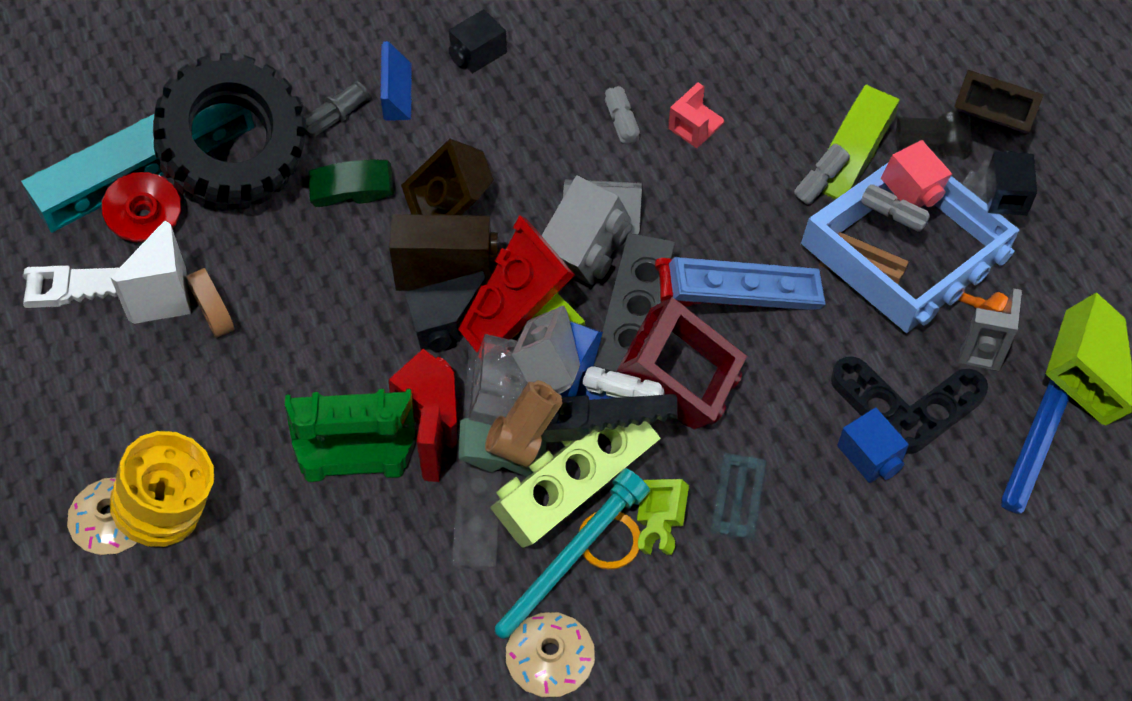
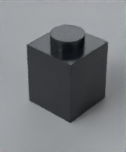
M484 9L449 29L450 47L448 51L450 57L456 65H464L472 74L507 53L506 30Z
M994 151L985 175L988 213L1028 216L1037 194L1034 154Z

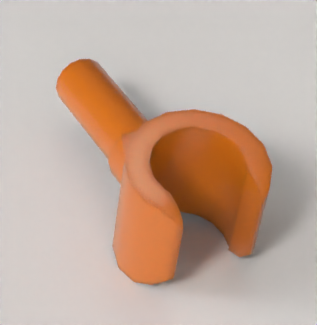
M963 292L958 301L971 305L974 308L1003 313L1009 298L1003 293L996 292L985 300Z

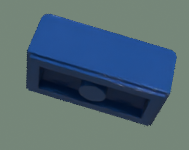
M384 41L381 44V106L383 119L385 121L410 120L411 63L389 41Z

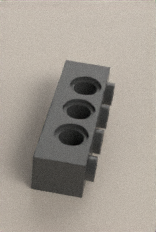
M628 233L594 367L605 369V373L609 371L616 372L628 351L623 347L631 345L650 308L662 302L660 299L659 271L655 269V260L659 258L673 259L674 241ZM643 280H648V281H651V282L646 283V282H642V281H643ZM633 313H642V314H644V315H643V316H636V315H633Z

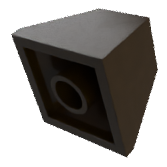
M450 138L401 186L411 215H462L481 197L494 179L482 150Z

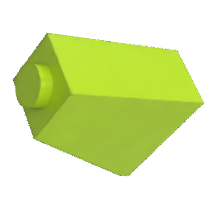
M1096 292L1066 310L1046 375L1103 425H1108L1132 413V361L1126 319Z

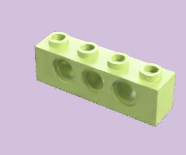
M644 421L638 426L632 423L626 428L618 425L614 430L605 428L602 432L593 429L590 434H587L581 440L561 441L565 447L554 456L548 450L532 462L528 467L533 473L522 482L517 477H514L496 492L500 499L490 508L522 548L530 546L661 438L652 426ZM599 434L609 438L612 446L610 454L600 449L598 445ZM567 459L574 460L579 465L580 477L578 480L568 475L566 471ZM535 485H540L547 490L549 495L547 506H542L535 501L533 496Z

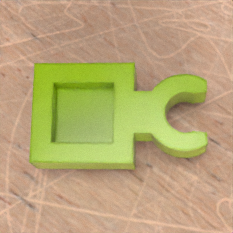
M682 479L643 480L648 485L650 492L639 503L637 521L647 527L639 535L638 548L643 553L651 555L654 542L660 539L659 549L666 555H672L675 549V539L671 534V527L683 526L689 485Z

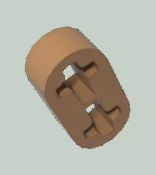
M203 268L186 275L189 288L215 338L234 331L235 328L230 315L206 269Z

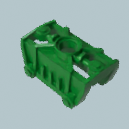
M378 389L374 394L323 396L319 392H313L312 397L297 398L285 395L284 405L292 439V448L301 474L304 473L306 481H322L325 475L382 472L387 478L403 475L404 468H407L416 445V427L411 389H406V392L385 393V389ZM409 424V428H402L403 425Z

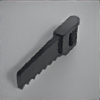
M674 394L589 400L588 395L561 397L562 405L541 437L547 442L581 440L587 434H590L593 429L602 432L605 428L614 430L618 425L626 428L631 423L638 426L644 421L653 423L656 419L666 421L669 417L678 419V399ZM572 414V417L565 423H560V415Z

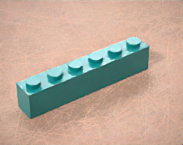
M228 103L207 107L194 118L192 124L193 140L204 153H207L255 128L251 111L242 106ZM154 114L21 181L30 202L51 233L101 208L102 199L107 188L118 178L135 172H150L160 176L164 175L160 169L161 161L159 158H156L153 147Z

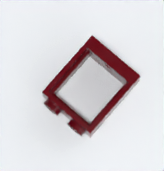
M671 297L650 308L616 372L641 378V382L650 380L660 383L664 389V395L674 394L677 396L678 420L687 427L697 429L707 424L712 425L721 418L726 409L724 402L729 392L739 383L742 377L740 369L747 355ZM671 332L718 367L702 399L698 398L655 364Z

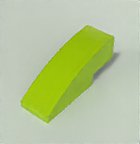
M865 84L830 147L833 144L840 145L849 153L850 158L833 179L829 178L826 181L828 185L821 193L837 199L857 184L877 152L880 141L894 121L900 99Z

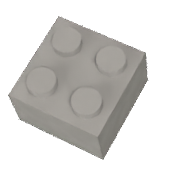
M576 175L544 230L542 237L572 270L575 278L593 286L597 279H603L609 271L612 263L610 256L617 244L622 245L626 241L632 227L630 224L631 218L619 196Z

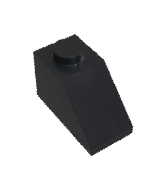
M483 271L405 292L421 350L441 351L451 346L452 343L462 340L464 336L458 328L481 286L486 285Z

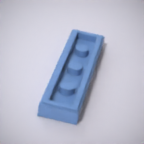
M674 257L669 263L673 298L678 301L805 310L821 309L826 305L820 271L816 268Z

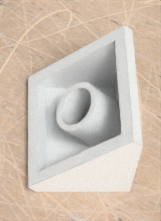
M164 221L110 278L127 319L134 324L191 314L188 283L185 277L187 275L186 267L172 226Z

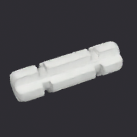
M594 366L589 367L583 377V385L586 386L588 391L599 394L606 391L607 396L615 398L664 395V389L658 382L650 380L641 382V378L614 371L605 373V369Z

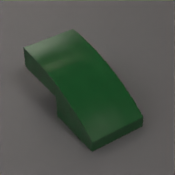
M377 159L356 160L310 170V202L315 207H326L352 198L356 204H362L393 195L391 163L388 160Z

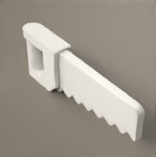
M69 266L27 267L24 269L23 278L27 280L23 306L25 308L60 307L64 304H70L73 299L81 302L84 298L93 300L96 296L104 299L108 294L116 297L118 295L110 277L119 268L70 269ZM43 279H53L52 288L46 294H42Z

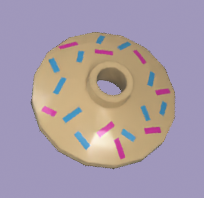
M116 477L104 478L88 485L75 497L68 511V530L72 540L84 551L98 555L118 554L137 543L130 540L116 527L110 513H100L103 507L110 505V495Z
M558 612L539 613L525 619L511 634L506 645V665L512 679L525 691L540 697H561L577 690L588 679L595 662L594 644L587 629L575 618ZM552 643L558 647V651L553 655H547L542 651V647L545 644Z

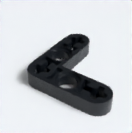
M850 356L839 359L834 366L831 376L834 389L861 416L871 410L868 406L869 400L880 398L885 400L890 406L888 412L882 413L883 416L899 434H901L902 428L909 431L917 425L918 420L921 421L923 425L918 428L915 438L911 436L905 438L909 444L905 454H914L922 450L983 402L988 390V383L983 374L970 368L961 369L909 406L860 358ZM844 371L848 374L854 372L859 374L857 382L852 378L845 381L843 379ZM962 384L964 386L972 384L976 387L974 393L967 391L960 396L958 402L955 400L954 396L958 394ZM860 388L865 390L862 396H859ZM932 404L942 405L947 409L949 417L943 420L935 419L929 415L927 407Z

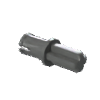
M354 81L352 85L334 97L327 96L324 99V104L304 117L306 118L305 134L316 137L336 122L340 121L343 123L349 113L364 103L369 102L370 96L363 84L359 81Z

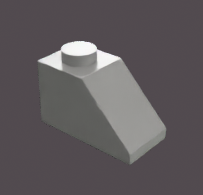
M564 305L528 320L512 353L527 383L540 380L551 385L558 394L565 392L573 385L580 366L568 313Z

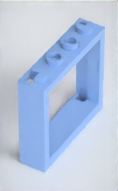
M885 164L808 219L801 244L905 333H908L919 323L923 326L928 324L938 313L939 308L945 303L948 305L955 303L969 284L978 285L987 276L995 263L999 266L1006 263L1014 253L1011 247L1019 229L1002 215L988 213L987 204L951 176L944 188L946 191L945 195L934 205L985 245V247L916 300L838 235L839 232L844 231L873 210L864 206L861 202L862 196L869 185H875L894 194L881 179L887 166Z

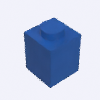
M875 407L842 429L837 446L870 484L880 476L884 480L890 479L903 468V459L909 444Z

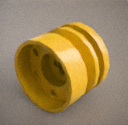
M168 431L152 432L140 436L131 443L120 460L116 480L110 495V514L116 527L130 540L145 546L166 547L183 541L195 530L214 483V466L207 451L194 439L177 432Z

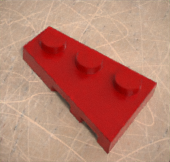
M519 215L513 226L516 231L507 248H502L495 260L498 264L487 285L481 286L458 328L477 354L487 361L575 276L533 225L521 215Z

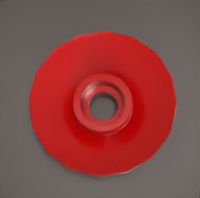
M135 172L118 178L107 188L102 199V217L108 228L118 237L132 242H145L164 221L170 223L173 229L181 214V199L174 185L163 176L150 172ZM141 210L150 211V213L145 216L136 215Z

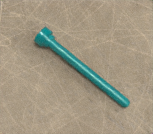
M624 468L612 481L614 487L610 490L611 497L496 624L495 634L499 638H508L624 507L630 508L633 504L639 505L647 496L650 489L637 474Z

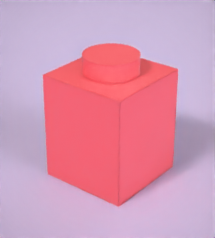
M920 140L893 154L881 179L900 201L904 199L918 207L923 205L931 207L945 195L946 191L944 188L952 173L925 142Z

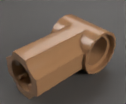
M540 380L528 382L507 416L500 415L493 422L486 438L485 450L527 468L530 466L540 449L541 435L562 405L561 395L551 385Z

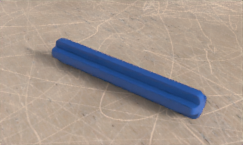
M1051 379L1002 496V508L1015 514H1020L1025 510L1070 398Z

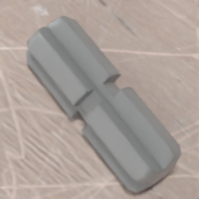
M621 86L608 88L605 91V101L611 118L615 119L613 123L620 142L623 144L637 142L640 138V130L633 112L629 110L631 106L625 90Z
M833 144L816 164L818 168L815 171L811 170L794 191L796 197L807 205L812 204L828 185L826 181L829 178L833 179L849 160V153L840 145Z
M875 185L867 187L861 199L864 206L887 217L892 215L893 220L915 231H922L929 219L927 210L904 199L899 201L896 195Z

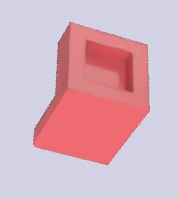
M699 82L670 107L668 126L669 130L695 148L703 144L724 124V118L703 105L705 87Z

